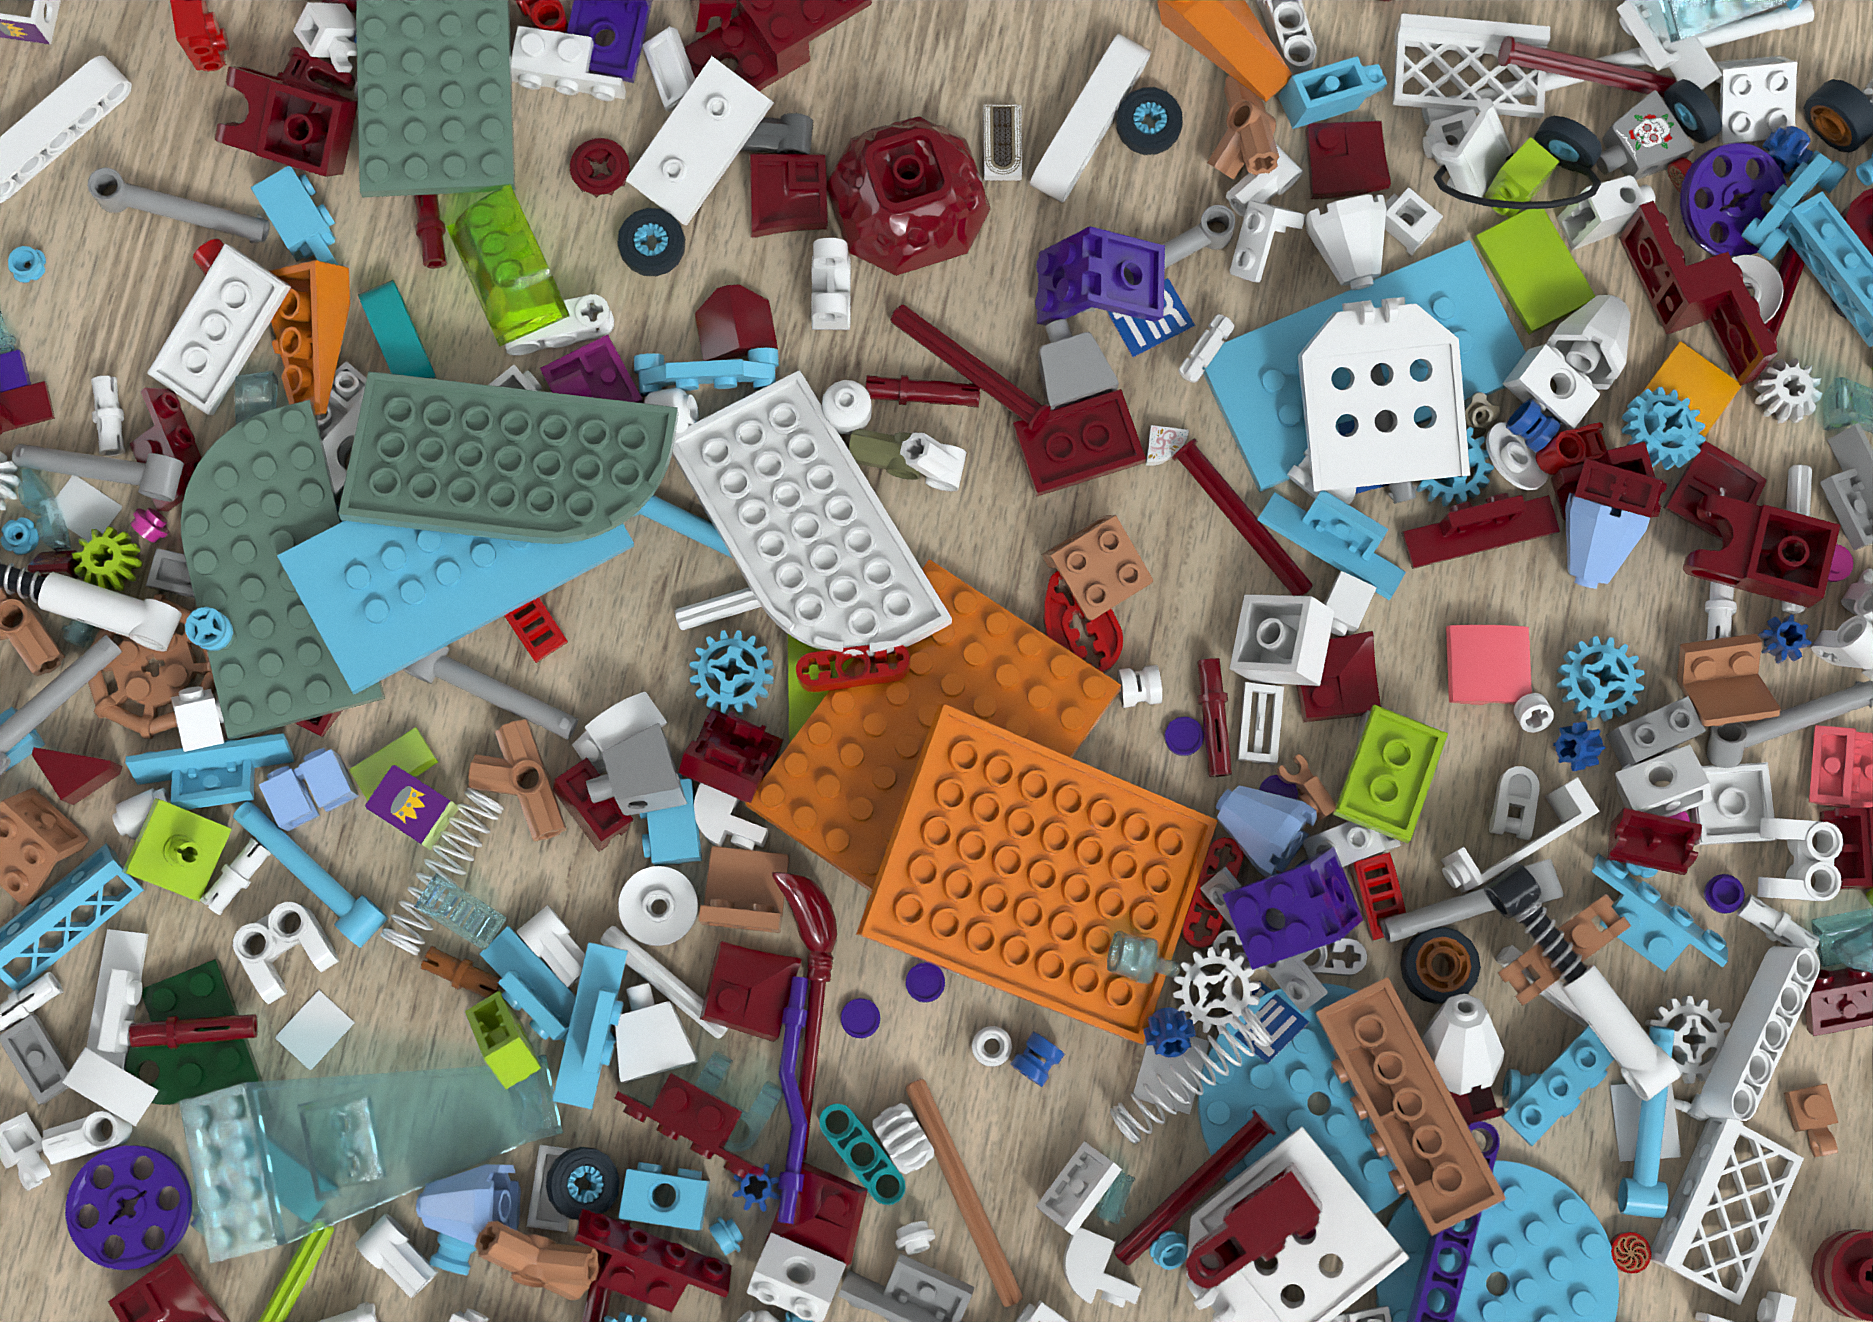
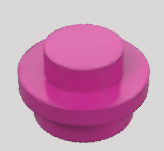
M150 507L147 510L137 508L133 513L135 518L130 524L145 539L156 543L160 537L165 538L169 534V530L165 526L168 522L167 519L155 509Z
M1836 544L1828 578L1829 582H1838L1845 579L1853 569L1851 553L1839 544Z

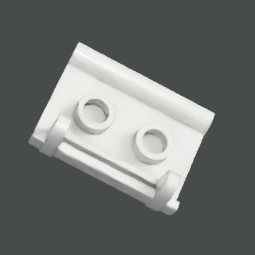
M1483 98L1479 101L1478 109L1480 113L1457 148L1443 142H1437L1431 148L1435 159L1445 164L1451 177L1447 182V186L1461 193L1478 197L1485 195L1497 173L1505 164L1506 157L1512 152L1494 104L1489 98Z

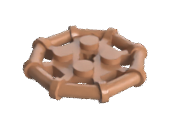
M155 594L153 600L161 601L179 610L182 613L179 622L183 624L186 623L187 617L193 612L166 599L164 594ZM100 628L90 648L105 635L113 640L116 633ZM174 632L167 651L164 652L149 649L136 643L130 637L120 635L123 641L117 646L121 649L122 653L88 681L95 703L94 713L99 718L105 717L141 734L143 739H152L155 734L177 727L174 711L158 717L157 708L171 704V697L179 696V691L186 689L191 679H195L197 674L205 675L199 685L203 687V690L211 689L213 694L216 689L207 650L202 648L206 662L197 663L191 646L193 642L189 640L186 632L182 636ZM154 657L158 661H164V666L159 668V675L155 677L151 672H146L149 660ZM102 671H113L119 690L110 696ZM129 698L141 703L145 707L143 715L140 717L121 708V706Z

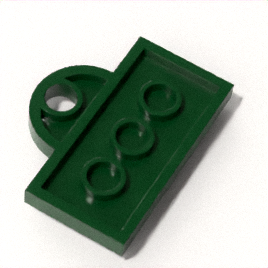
M217 959L142 988V998L151 1022L166 1021L169 1016H178L179 1020L239 1015L220 960ZM230 1027L199 1029V1032L230 1029ZM248 1038L180 1044L179 1048L169 1049L168 1045L130 1047L126 1059V1072L141 1080L140 1069L145 1062L154 1061L158 1065V1078L149 1084L158 1090L151 1103L158 1105L180 1104L193 1140H198L240 1123L244 1119L252 1118L273 1109Z

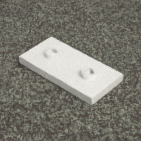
M712 56L632 169L626 181L666 212L670 213L679 222L687 226L774 102Z
M224 244L147 374L207 415H214L291 289V286L231 245Z

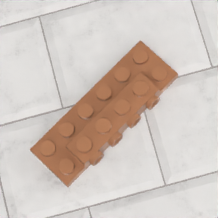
M1388 977L1315 1013L1334 1050L1336 1059L1330 1063L1341 1084L1349 1082L1355 1094L1349 1100L1360 1121L1367 1118L1374 1130V1133L1368 1135L1379 1158L1387 1155L1394 1169L1388 1172V1176L1398 1195L1406 1192L1409 1200H1412L1430 1236L1506 1199Z

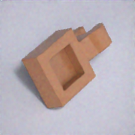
M1298 754L1293 758L1299 768L1298 774H1289L1286 768L1281 765L1276 769L1277 775L1284 783L1294 784L1299 787L1297 790L1301 796L1298 797V800L1314 808L1317 812V819L1321 821L1334 812L1336 803L1318 777L1313 776L1310 772L1307 760Z
M1827 1083L1785 1092L1784 1096L1794 1131L1807 1130L1813 1156L1819 1157L1838 1153L1835 1138L1827 1125L1839 1123Z

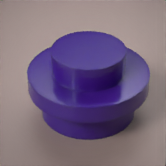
M1720 874L1712 877L1706 883L1704 898L1712 910L1717 913L1728 914L1742 906L1745 891L1737 878L1728 874Z

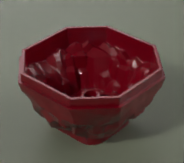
M920 116L901 122H894L891 125L873 128L859 136L852 137L826 184L843 238L848 244V252L895 276L968 254L991 210L967 140L949 131L944 126L934 124ZM906 176H911L914 179L906 180L903 178Z

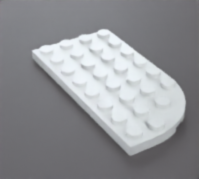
M800 370L688 426L684 432L675 434L672 456L756 599L769 617L786 633L822 651L833 650L843 652V648L870 645V650L866 652L868 656H874L876 651L887 650V653L894 651V647L900 645L908 647L952 624L950 614L836 428L825 419L822 405ZM854 649L843 652V654H851L852 656L864 654Z

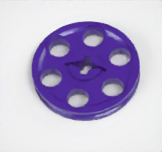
M1731 143L1718 146L1699 156L1687 171L1680 193L1682 219L1685 228L1695 243L1714 256L1727 251L1731 258L1758 253L1759 248L1753 244L1749 245L1746 243L1741 235L1747 224H1750L1755 218L1762 221L1768 214L1761 207L1763 194L1769 193L1773 197L1783 184L1786 185L1780 167L1765 151L1746 143ZM1716 157L1722 158L1726 165V171L1722 177H1718L1712 168ZM1749 159L1755 160L1759 167L1758 176L1754 180L1746 173V164ZM1699 188L1703 189L1708 196V202L1704 209H1700L1694 200L1695 193ZM1748 193L1747 195L1738 198L1739 201L1735 203V207L1721 208L1723 206L1730 204V201L1734 198V195ZM1714 222L1718 223L1723 230V236L1719 243L1714 242L1710 237V227Z
M138 1145L111 1148L89 1160L75 1176L66 1199L65 1216L67 1228L77 1248L83 1255L98 1265L116 1270L146 1267L166 1257L182 1240L191 1220L192 1192L183 1170L165 1153L154 1148ZM142 1156L149 1157L154 1164L152 1175L145 1180L137 1178L133 1170L134 1163ZM101 1165L109 1166L114 1174L113 1182L105 1189L99 1188L93 1179L95 1170ZM168 1186L174 1187L180 1195L178 1205L172 1210L164 1209L159 1202L161 1191ZM139 1198L137 1200L138 1203L134 1206L135 1216L129 1214L118 1217L125 1208L122 1202L123 1199L133 1200ZM88 1204L95 1206L99 1212V1220L91 1228L84 1227L79 1221L80 1210ZM152 1226L160 1227L165 1233L164 1244L157 1250L150 1249L145 1243V1234ZM112 1235L120 1236L125 1244L123 1254L117 1259L110 1258L104 1249L106 1240Z

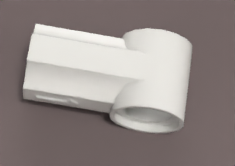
M1276 145L1279 153L1277 168L1269 174L1253 175L1249 173L1227 192L1226 198L1231 208L1239 216H1245L1249 200L1267 203L1276 194L1281 195L1285 193L1302 175L1303 170L1278 145Z
M912 433L909 439L903 441L900 455L904 456L907 465L926 476L925 483L928 486L944 491L959 490L966 458L965 450L956 446L941 444L925 433Z
M547 905L520 927L517 933L539 958L542 956L561 982L570 988L580 981L585 953L568 934L570 930Z
M110 1111L94 1112L88 1117L43 1130L41 1143L44 1155L47 1156L50 1164H57L109 1147H119L130 1138L132 1124ZM106 1119H109L113 1125V1133L108 1140L102 1134V1125Z
M385 1213L355 1245L371 1264L378 1269L383 1268L410 1298H413L435 1277L438 1271L409 1242L410 1236L394 1218Z

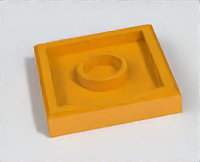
M1680 341L1641 393L1646 389L1653 393L1658 387H1663L1665 395L1676 390L1678 400L1682 401L1688 397L1690 399L1688 408L1690 410L1699 409L1700 414L1695 419L1696 422L1705 424V428L1698 433L1705 437L1742 386L1739 385L1738 381Z

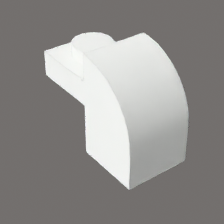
M642 692L620 701L594 718L585 726L587 731L572 746L582 760L587 757L599 774L606 770L602 753L605 750L652 725L660 723L662 728L667 722L648 694Z
M700 783L694 799L693 809L696 823L705 838L713 845L722 847L728 834L732 836L730 842L739 847L753 850L754 845L764 848L769 835L768 829L734 816L740 800Z
M1079 1227L1074 1235H1070L1063 1257L1064 1274L1072 1290L1090 1304H1092L1097 1289L1103 1291L1101 1299L1122 1308L1126 1301L1136 1304L1141 1291L1140 1287L1104 1273L1115 1241Z

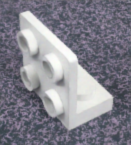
M1783 56L1714 62L1722 73V76L1715 80L1721 83L1720 118L1722 129L1719 132L1720 142L1729 144L1766 140L1771 132H1776L1778 127L1785 130L1788 126H1795L1796 61Z

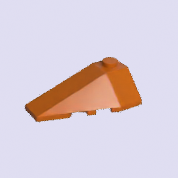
M1157 0L1162 25L1265 102L1285 86L1292 77L1290 69L1245 0Z
M314 260L270 270L269 272L291 286V289L270 321L276 337L272 341L274 353L281 355L285 369L281 378L289 405L310 400L314 405L316 415L326 414L350 308L349 267Z

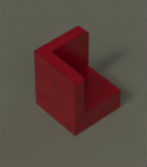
M1481 1085L1472 1087L1470 1093L1463 1095L1449 1091L1467 1125L1496 1118L1505 1113L1504 1107L1496 1106L1491 1086L1481 1089Z

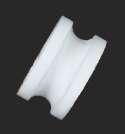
M1531 693L1521 697L1514 706V715L1523 730L1534 733L1547 728L1554 718V712L1550 705H1548L1546 698L1538 693Z

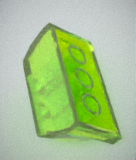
M511 184L488 194L470 205L458 216L455 223L446 226L499 347L570 317L550 268Z

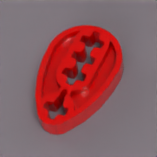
M1057 571L1049 579L1044 600L1043 622L1045 635L1084 660L1087 657L1086 647H1078L1076 645V642L1080 639V632L1077 628L1071 629L1069 625L1073 621V615L1078 614L1080 619L1086 618L1071 592L1070 596L1073 606L1069 604L1063 592H1055L1058 588L1059 580L1063 579L1059 571ZM1112 609L1093 620H1088L1089 622L1084 628L1087 637L1094 636L1096 638L1091 647L1095 655L1102 654L1103 656L1099 661V668L1096 669L1104 674L1116 664L1123 648V632Z

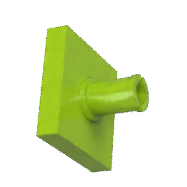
M155 798L122 872L200 902L232 829Z

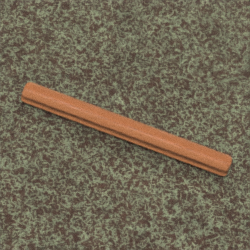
M924 1079L916 1080L906 1086V1092L934 1149V1154L999 1298L1005 1307H1010L1023 1299V1295Z

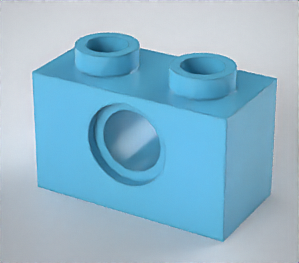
M638 1162L637 1169H627L619 1213L620 1219L698 1231L703 1229L710 1181L701 1179L702 1171L678 1168L677 1176L661 1173L662 1165ZM663 1183L670 1184L676 1191V1200L670 1207L659 1205L655 1199V1191Z

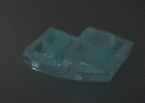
M273 371L236 376V425L252 416L276 409L278 379Z
M30 468L22 469L23 482L18 485L19 499L28 510L37 516H41L37 519V532L40 540L55 551L71 549L66 520L52 490Z

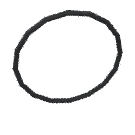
M1511 153L1506 157V160H1509L1515 153ZM1556 158L1559 161L1557 166L1570 168L1588 176L1593 183L1591 189L1575 197L1558 200L1515 202L1469 195L1445 185L1442 180V176L1448 171L1445 165H1442L1434 176V180L1441 191L1459 200L1488 207L1509 209H1549L1577 204L1595 196L1601 185V181L1592 170L1575 162Z

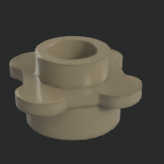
M1476 392L1464 400L1466 425L1473 428V436H1483L1486 432V427L1491 421L1499 418V406L1491 405L1487 401L1486 395L1482 392ZM1481 411V416L1477 418V412Z

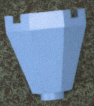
M1569 493L1565 506L1568 573L1576 576L1574 583L1597 589L1598 583L1608 584L1646 532L1650 518L1575 497V493Z
M1241 785L1233 791L1227 789L1216 804V809L1220 811L1217 816L1219 823L1237 843L1257 871L1266 878L1277 874L1276 870L1283 872L1288 867L1309 835L1303 831L1306 822L1313 826L1317 819L1316 810L1303 801Z
M485 1164L427 1184L423 1193H420L417 1198L416 1212L418 1217L422 1218L425 1227L474 1246L478 1233L485 1228L488 1222L498 1221L517 1231L520 1221L521 1188L519 1182L511 1181L508 1174L516 1173L514 1166Z

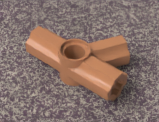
M1229 75L1225 79L1226 86L1224 88L1229 106L1226 118L1228 130L1207 163L1234 180L1244 164L1247 171L1253 175L1269 174L1278 167L1279 153L1273 137L1276 129V120L1271 114L1266 112L1263 100Z
M0 589V640L9 639L35 676L52 672L61 665L65 655L43 625L40 613L33 609L25 598H20L18 593L9 595L5 589ZM23 613L21 623L13 628L14 619L17 615Z
M528 720L513 721L502 725L501 728L495 731L504 759L475 754L468 774L469 788L518 796L533 841L547 840L560 835L567 828L552 789L551 776L544 767ZM533 771L538 772L539 781L536 786L531 789H524L522 781L525 775Z
M498 1221L488 1222L485 1228L478 1233L475 1243L478 1256L512 1272L511 1279L529 1287H544L568 1300H578L581 1298L582 1294L589 1289L591 1282L596 1279L599 1268L598 1252L594 1247L556 1244L553 1240L543 1236L524 1235Z

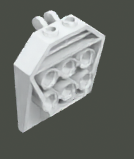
M1405 297L1382 299V307L1374 308L1371 300L1342 304L1343 311L1332 313L1298 355L1312 488L1314 492L1470 475L1459 338L1419 305H1405ZM1417 359L1424 361L1428 367L1426 377L1419 382L1414 380L1409 372L1411 364ZM1378 363L1384 364L1389 370L1387 382L1380 386L1374 384L1370 376L1372 368ZM1340 367L1347 369L1351 377L1349 385L1342 390L1335 388L1331 381L1333 372ZM1426 406L1431 411L1432 419L1426 427L1420 428L1414 422V413L1419 407ZM1382 410L1389 411L1393 417L1391 428L1385 432L1379 431L1374 423L1376 415ZM1343 414L1350 415L1355 423L1353 431L1347 436L1340 435L1335 427L1337 419Z
M1303 1126L1193 1210L1190 1223L1188 1256L1193 1246L1201 1238L1224 1223L1223 1217L1228 1208L1292 1163L1295 1164L1323 1204L1322 1213L1319 1215L1320 1224L1315 1227V1235L1309 1239L1298 1238L1295 1233L1285 1239L1287 1242L1284 1244L1286 1248L1276 1255L1278 1264L1274 1268L1262 1269L1257 1265L1256 1261H1252L1220 1285L1211 1289L1201 1288L1194 1284L1191 1279L1186 1282L1187 1287L1196 1297L1194 1304L1199 1310L1210 1305L1215 1310L1211 1322H1330L1409 1259V1255ZM1329 1253L1336 1254L1341 1258L1343 1264L1337 1271H1326L1319 1263L1322 1256ZM1206 1254L1201 1257L1202 1263L1207 1267L1216 1268L1219 1266L1218 1260L1213 1255ZM1289 1284H1296L1303 1289L1305 1295L1301 1300L1291 1302L1283 1297L1282 1289Z

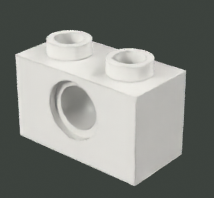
M1544 344L1528 349L1502 384L1523 403L1528 399H1533L1541 406V412L1545 416H1552L1561 424L1558 432L1575 429L1600 396V393L1591 386L1592 381L1588 376L1580 371H1575L1564 361L1565 357L1558 349ZM1551 378L1556 382L1557 385L1556 394L1551 390L1550 387Z
M1691 745L1682 748H1669L1658 757L1645 762H1637L1633 765L1628 764L1621 771L1615 773L1617 791L1627 809L1670 817L1711 801L1710 782ZM1660 780L1670 782L1669 785L1664 787L1653 785Z
M771 1233L755 1268L747 1293L757 1297L758 1300L765 1304H774L793 1312L803 1320L823 1322L846 1264ZM791 1280H795V1281L799 1282L800 1284L794 1283V1282H792Z

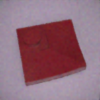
M1382 121L1311 123L1307 125L1305 130L1311 199L1346 197L1389 189L1391 178L1385 153Z
M750 154L751 238L793 231L827 230L828 211L825 155Z
M1705 441L1699 446L1701 451L1691 459L1663 508L1723 541L1722 535L1716 527L1699 520L1697 516L1699 498L1709 494H1716L1756 505L1767 479L1728 453Z
M1373 631L1329 639L1320 686L1296 685L1303 723L1359 717L1367 710L1370 711L1374 704L1381 707L1376 674Z
M721 941L716 948L699 1019L775 1042L779 1038L783 1011L787 1007L790 998L792 977L797 976L802 959L762 952Z
M802 1161L801 1174L804 1175L802 1192H798L794 1223L777 1222L778 1208L765 1244L770 1234L773 1233L843 1262L848 1266L852 1262L868 1189Z
M175 1253L108 1301L119 1322H230L201 1284L182 1253Z

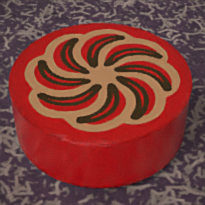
M1683 157L1669 164L1667 168L1669 178L1679 193H1681L1685 175L1693 164L1690 160Z
M1621 1232L1610 1240L1612 1246L1611 1255L1617 1270L1634 1274L1643 1271L1649 1265L1651 1248L1648 1241L1640 1234Z

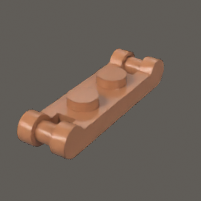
M1607 893L1557 928V930L1564 931L1563 938L1566 942L1573 943L1572 950L1575 954L1582 955L1581 962L1631 927L1625 916L1620 918L1611 905L1614 902ZM1597 915L1607 926L1601 932L1591 921ZM1538 944L1498 972L1504 983L1509 981L1518 993L1515 997L1522 1006L1559 980L1561 975L1556 967L1551 968L1552 962L1547 956H1542L1543 950ZM1525 968L1528 969L1535 979L1531 984L1521 972Z

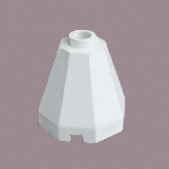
M1366 194L1327 204L1328 212L1320 215L1319 208L1309 211L1304 219L1307 233L1340 285H1350L1351 290H1360L1374 285L1373 279L1381 274L1386 221V206L1383 195H1377L1373 199L1372 195Z
M1597 295L1561 322L1546 342V345L1558 349L1564 355V361L1575 371H1580L1588 376L1592 381V387L1608 390L1626 364L1631 318L1630 311L1626 303L1617 296Z
M1465 993L1448 998L1430 1020L1421 1037L1449 1091L1463 1095L1470 1093L1472 1087L1481 1085V1089L1492 1086L1503 1062L1504 1050L1489 1014L1480 999Z

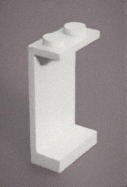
M1576 778L1545 796L1562 822L1561 824L1481 873L1465 847L1441 859L1445 866L1442 868V872L1454 889L1458 887L1461 893H1464L1486 882L1600 811L1580 780Z

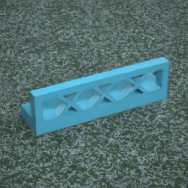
M1820 192L1791 209L1780 230L1790 236L1788 242L1866 344L1871 347L1873 346V256L1826 195Z
M107 843L0 928V979L13 991L23 989L144 891L143 886L133 876L122 872L124 867L121 865L117 853ZM116 875L129 886L118 896H102L103 886ZM79 905H94L93 916L86 922H70L71 912ZM47 931H62V940L55 947L38 948L39 938ZM15 957H30L29 968L18 977H14L4 967Z

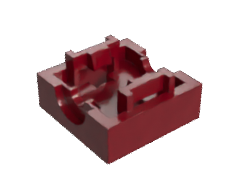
M712 709L704 721L697 740H692L685 750L678 773L739 800L751 803L762 779L775 764L784 739L765 732L767 727L765 725L759 727L734 716L735 713L732 711L726 715Z

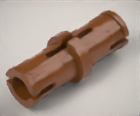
M431 946L424 956L427 958V961L423 960L421 963L422 970H427L452 982L451 987L458 990L463 987L484 998H488L499 991L497 990L498 987L502 988L498 983L502 978L474 967L473 961L467 958L463 961L438 950L434 946Z

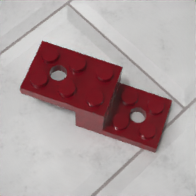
M737 0L739 15L730 20V24L726 29H721V26L687 45L684 49L695 79L712 56L720 62L724 59H733L738 63L737 69L733 72L758 91H761L810 61V41L872 5V0Z
M1654 200L1639 205L1619 239L1666 335L1708 321L1739 385L1742 386L1753 382L1778 353L1777 341L1773 332L1766 328L1760 316V307L1755 297L1750 296L1743 282V273L1740 266L1733 262L1728 251L1686 266L1684 252L1678 244L1675 245L1669 232L1668 220L1663 212H1659Z

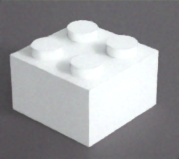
M1244 595L1229 669L1256 683L1320 686L1335 611L1312 596Z

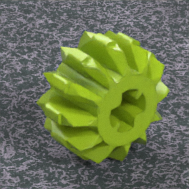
M107 526L102 534L97 529H91L92 540L88 542L83 538L78 539L79 544L84 549L83 551L72 553L73 559L80 562L74 568L75 574L79 577H84L83 582L108 590L113 586L118 591H124L123 580L125 578L132 582L136 581V576L131 572L132 568L143 566L142 561L135 558L141 551L140 547L136 543H131L132 537L125 531L118 534L115 528Z

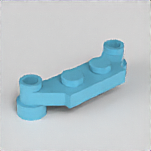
M1815 150L1807 163L1803 161L1789 180L1793 184L1790 187L1783 184L1770 199L1769 203L1773 205V208L1762 221L1755 218L1741 236L1759 248L1758 253L1771 261L1790 237L1778 228L1784 222L1790 210L1798 206L1816 184L1828 193H1831L1846 175L1849 168L1838 160L1832 162Z
M775 348L751 349L748 351V361L734 359L665 363L664 355L647 353L634 356V372L638 374L639 394L641 396H648L649 393L660 391L665 386L676 385V388L691 391L699 389V384L714 383V388L730 389L737 387V382H753V389L759 391L776 382L775 367L779 366L778 349Z

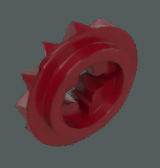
M595 138L582 143L574 151L570 160V173L573 181L582 193L587 192L597 198L599 195H613L615 190L625 186L626 179L630 173V162L626 151L618 143L606 138ZM590 161L599 165L603 164L604 161L607 162L606 166L610 175L600 172L597 176L592 177L594 169Z

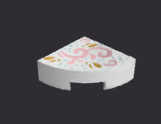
M1151 425L1146 465H1159L1171 459L1184 446L1189 430Z

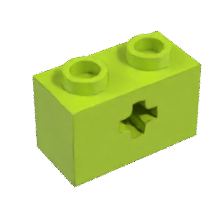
M1530 137L1501 167L1484 197L1494 200L1529 202L1541 190L1559 161ZM1491 207L1495 212L1506 215L1508 218L1517 215L1522 210Z
M500 990L465 1011L483 1059L505 1089L519 1081L525 1080L531 1074L541 1069L522 1021L503 998Z

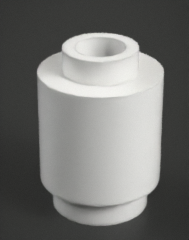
M151 788L116 804L117 813L113 814L112 818L118 832L122 836L127 834L132 840L138 837L155 798L171 804V797L165 788L157 791Z

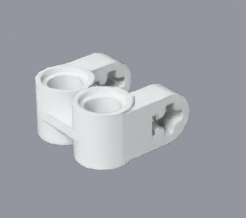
M821 238L813 243L812 330H850V256H848V244L842 239Z
M1853 583L1842 598L1841 604L1857 616L1845 621L1837 631L1822 630L1811 649L1815 655L1833 665L1862 668L1865 670L1873 669V584Z
M1761 818L1760 838L1787 840L1788 849L1794 856V864L1787 870L1785 879L1758 877L1757 897L1827 901L1834 898L1840 891L1842 883L1841 875L1834 866V858L1839 855L1843 846L1840 830L1834 824L1828 822ZM1814 834L1817 837V846L1815 849L1812 844V838ZM1813 873L1816 878L1814 888H1812L1810 882Z
M294 902L278 904L270 914L257 922L242 926L233 938L235 954L258 993L267 1004H271L287 994V989L272 963L280 954L295 945L302 944L309 958L320 972L339 962L335 949L314 913L309 908ZM298 913L301 925L297 931L288 934L284 927L285 921L289 915ZM262 934L265 937L266 946L260 954L253 955L250 950V943L256 935Z

